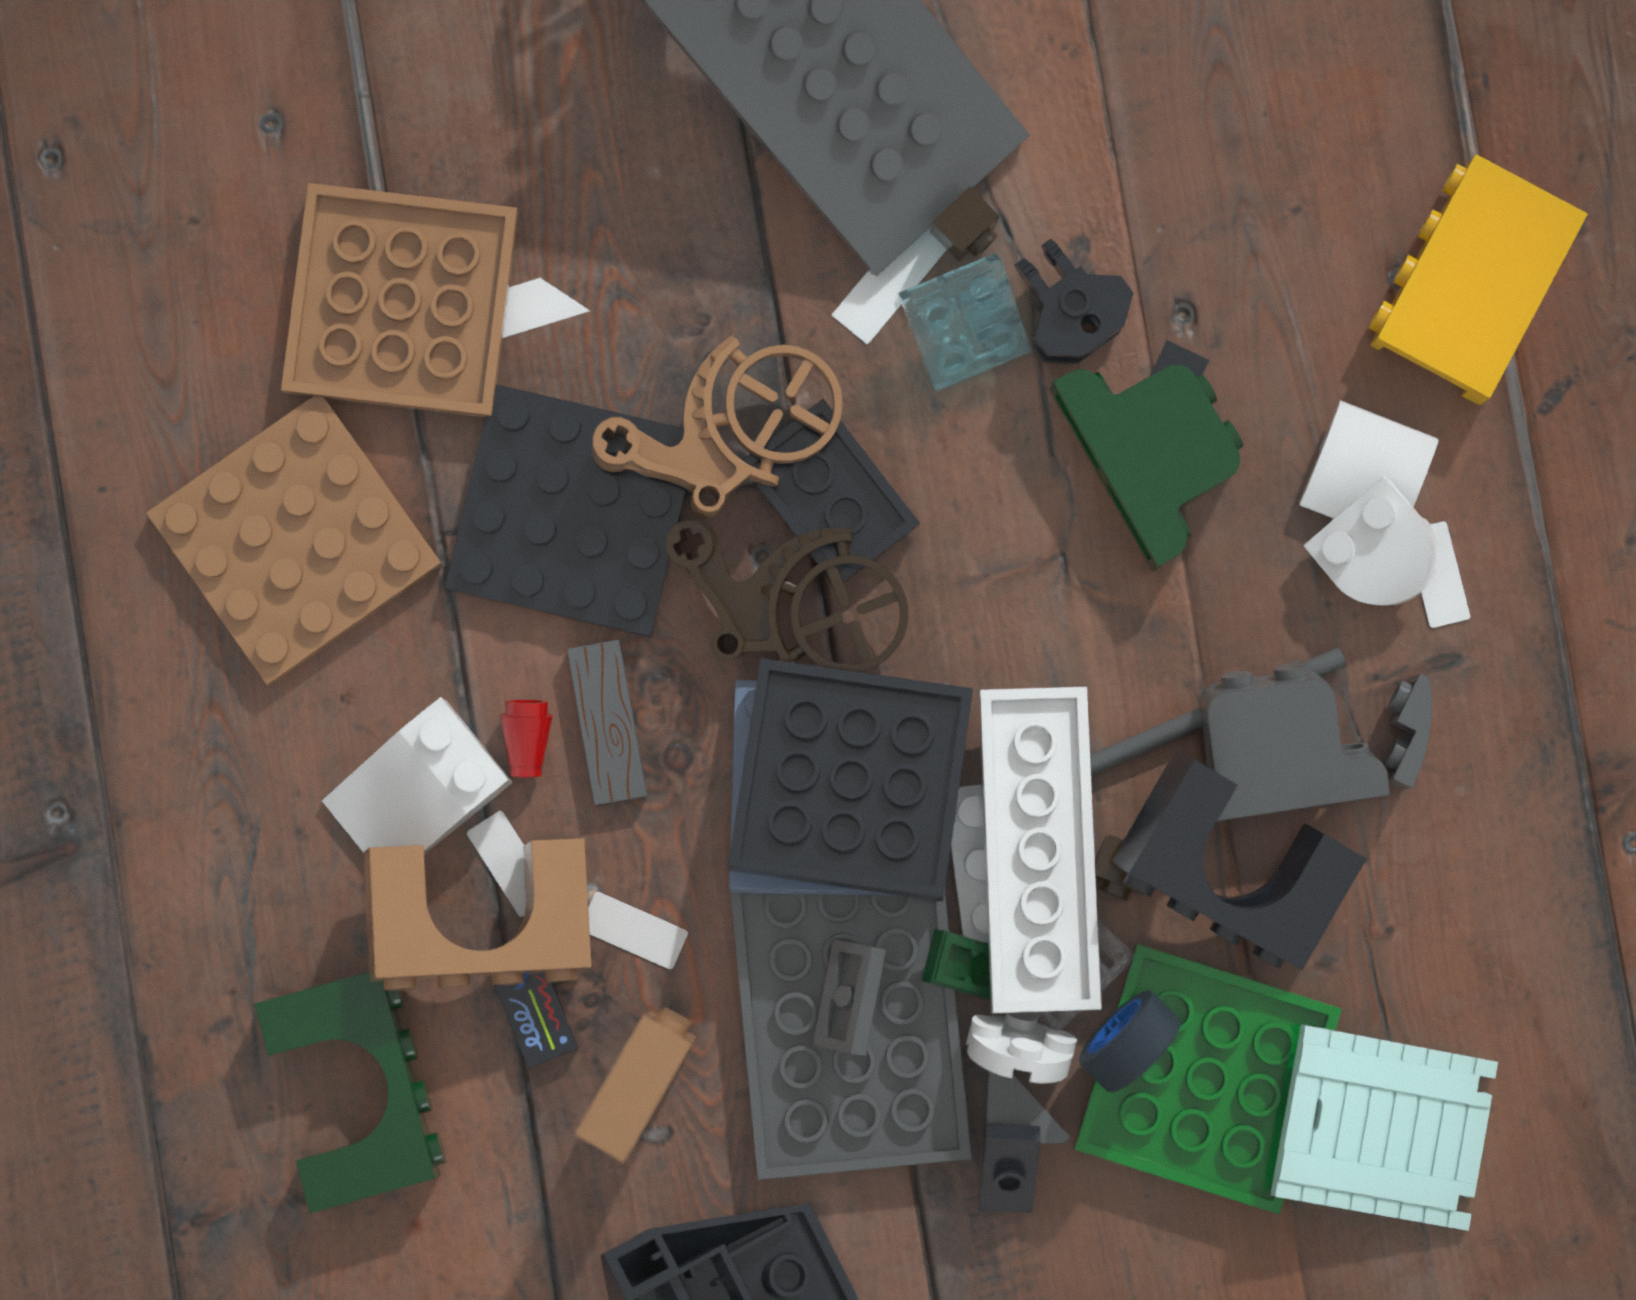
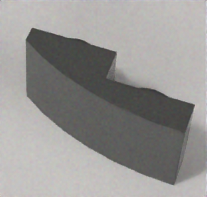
M1422 674L1411 677L1408 683L1401 680L1387 706V709L1394 712L1389 725L1407 733L1404 740L1399 737L1395 739L1383 764L1390 768L1388 782L1402 790L1413 788L1424 760L1430 735L1432 719L1430 678Z

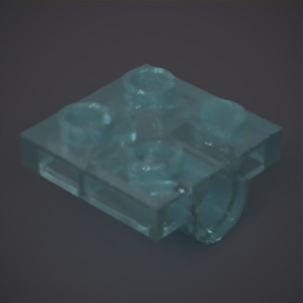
M996 253L898 293L930 384L935 391L1032 352L1000 257Z

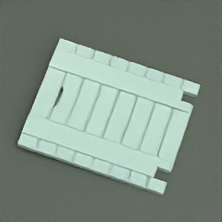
M1301 1024L1271 1196L1469 1231L1472 1214L1456 1211L1459 1195L1475 1198L1492 1095L1486 1092H1477L1480 1076L1495 1079L1498 1062Z

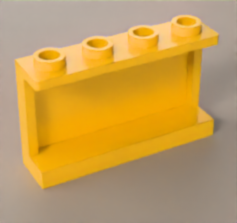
M1475 154L1465 167L1456 164L1442 188V192L1449 195L1440 213L1432 209L1417 235L1418 238L1425 241L1416 258L1407 255L1393 280V283L1400 286L1392 304L1386 301L1381 303L1368 328L1376 332L1370 343L1371 347L1380 350L1382 347L1388 348L1464 389L1462 394L1464 398L1480 406L1491 398L1588 213Z

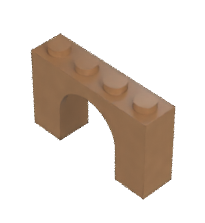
M584 838L531 840L523 846L526 909L523 921L516 934L505 945L486 951L468 950L453 944L433 924L426 901L424 845L369 847L364 852L369 982L383 981L384 991L416 989V979L437 978L438 988L470 986V977L491 976L492 985L524 983V974L545 973L546 983L577 981V971L591 968Z
M666 1007L659 1011L658 1014L651 1010L643 1015L575 1135L624 1163L697 1036L688 1032L692 1022Z

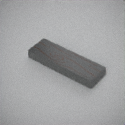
M620 640L567 649L594 805L599 806L648 797Z

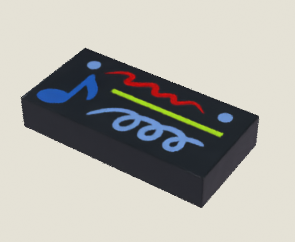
M545 973L524 974V983L495 985L528 1069L579 1048L553 983L545 982Z

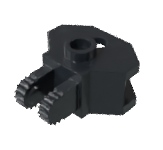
M1049 239L1041 245V248L1048 263L1054 267L1062 278L1056 284L1049 288L1040 276L1037 268L1026 258L1014 264L1019 276L1036 298L1034 306L1040 313L1031 346L1043 363L1079 364L1121 333V329L1125 326L1133 291L1122 276L1087 274L1081 266L1076 269L1058 244ZM1089 323L1093 325L1096 332H1085L1081 324Z

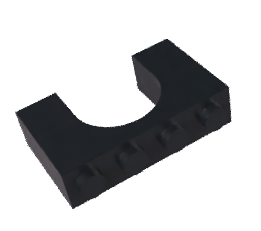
M1175 750L1111 862L1127 872L1123 882L1139 892L1151 897L1155 889L1170 896L1166 906L1192 921H1195L1199 913L1213 920L1209 930L1229 942L1238 945L1241 938L1244 937L1256 944L1252 953L1267 963L1280 969L1284 961H1287L1303 970L1367 858L1304 823L1278 869L1262 887L1249 894L1236 897L1215 894L1209 886L1204 873V849L1212 829L1238 784L1182 752Z

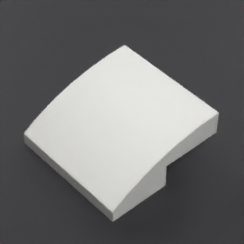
M1339 401L1320 446L1319 456L1299 500L1300 505L1335 519L1378 480L1385 476L1391 480L1414 507L1439 440L1346 402Z

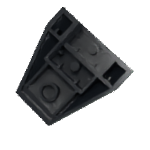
M810 1203L651 1228L600 1255L609 1300L859 1299Z

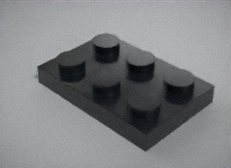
M823 398L807 411L830 424L833 410ZM795 419L770 438L764 449L780 453L797 452L816 443L822 435ZM841 420L830 441L812 457L789 464L774 463L771 474L779 477L777 486H768L753 481L795 537L819 529L835 527L852 528V541H849L850 555L875 560L920 526V522ZM749 454L742 461L759 469L761 459ZM831 543L822 546L809 555L818 565L827 559L837 557L836 544ZM852 563L837 565L844 583L866 567ZM827 570L823 571L824 575L830 581Z

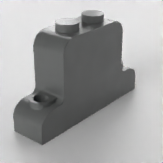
M1288 663L1274 667V674L1253 677V672L1251 671L1226 673L1221 675V682L1214 683L1203 691L1199 704L1206 752V763L1204 766L1238 784L1218 821L1390 795L1387 770L1369 750V744L1350 743L1341 745L1335 693L1320 675L1314 671L1306 670V664Z

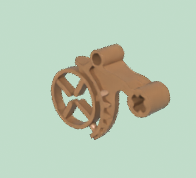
M732 335L708 355L691 382L683 413L684 435L678 445L673 447L665 446L638 430L629 420L621 417H612L602 421L596 428L591 445L592 456L596 464L606 471L622 472L630 469L643 476L669 481L693 493L690 503L693 513L702 519H710L720 512L725 498L746 480L750 479L760 484L777 486L779 477L771 474L774 463L789 464L803 461L823 449L834 435L841 419L843 407L841 388L835 374L827 363L806 349L791 345H776L761 349L747 358L739 350L740 343ZM772 357H792L803 361L785 391L784 396L786 399L791 400L795 397L812 367L823 376L831 392L833 412L830 424L799 405H793L790 408L789 415L822 435L816 443L797 452L780 453L764 449L783 416L781 410L775 409L755 442L743 432L735 415L734 395L737 385L769 404H774L777 401L778 394L774 390L745 374L756 363ZM730 358L738 368L734 372L726 391L725 412L713 415L711 399L714 381L722 365ZM728 425L737 442L750 454L761 459L759 469L739 459L727 447L716 427ZM617 433L626 438L624 447L628 450V453L624 454L619 450L617 456L614 457L606 453L607 442L603 438L608 436L613 440ZM709 493L715 497L717 504L711 507L705 506L700 502L699 495Z

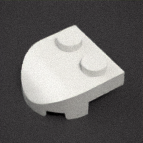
M1385 476L1303 545L1342 592L1357 601L1367 604L1387 606L1407 602L1425 589L1435 573L1437 539L1434 530L1427 519L1422 518L1391 480Z

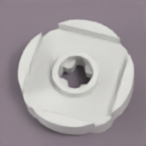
M1034 1012L1006 1013L1005 1016H973L966 1045L969 1044L967 1050L969 1057L975 1063L993 1073L1012 1078L1014 1069L1032 1072L1029 1082L1052 1083L1061 1081L1068 1076L1077 1039L1071 1033L1055 1030L1037 1023L1038 1016Z

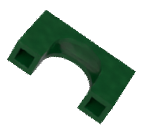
M369 972L254 1004L268 1056L325 1040L349 1041L363 1047L375 1057L381 1065L387 1080V1107L382 1120L369 1136L362 1141L306 1156L296 1161L309 1213L432 1180L441 1175L438 1165L446 1163L444 1148L439 1133H429L424 1114L432 1111L429 1092L424 1080L415 1081L410 1062L418 1059L415 1040L410 1028L402 1030L396 1010L404 1007L401 990L384 991L383 981L369 982Z

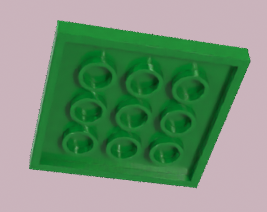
M1135 944L1115 1011L1140 992L1152 990L1179 1017L1181 1026L1174 1040L1158 1060L1127 1087L1117 1092H1107L1094 1079L1073 1149L1280 1215L1285 1198L1271 1196V1189L1300 1027L1302 1024L1335 1031L1342 1008Z

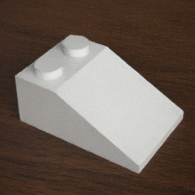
M440 697L392 736L327 795L322 802L363 853L369 847L424 845L425 855L513 782L451 705Z

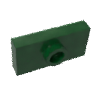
M934 929L921 981L991 1001L989 944L948 931Z

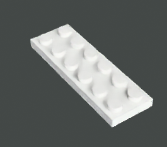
M1087 687L980 690L978 694L991 1014L1101 1010Z

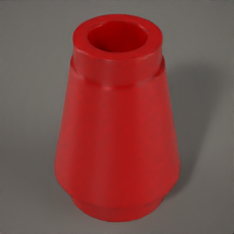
M535 699L505 701V713L500 714L508 763L510 765V776L540 777L542 776V766L544 765L553 714L548 713V701Z

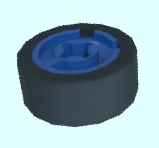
M1152 990L1142 991L1121 1005L1093 1033L1079 1056L1080 1065L1107 1092H1117L1139 1078L1165 1052L1181 1026L1180 1019Z

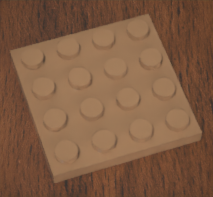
M308 183L281 391L284 394L309 397L321 396L326 399L478 417H492L519 215L518 208Z
M312 396L146 512L267 686L273 685L443 565L328 401L321 396Z

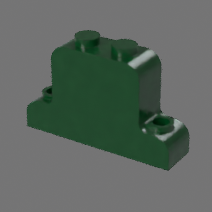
M1170 365L1119 394L1111 392L1105 379L1099 372L1093 373L1085 369L1073 370L1053 381L1049 389L1152 572L1171 562L1183 551L1187 539L1192 537L1190 529L1179 509L1226 483L1236 473L1240 465L1238 450L1243 448V442L1234 425L1229 420L1222 423L1212 404L1217 402V397L1209 381L1203 374L1196 377L1188 367L1183 365Z

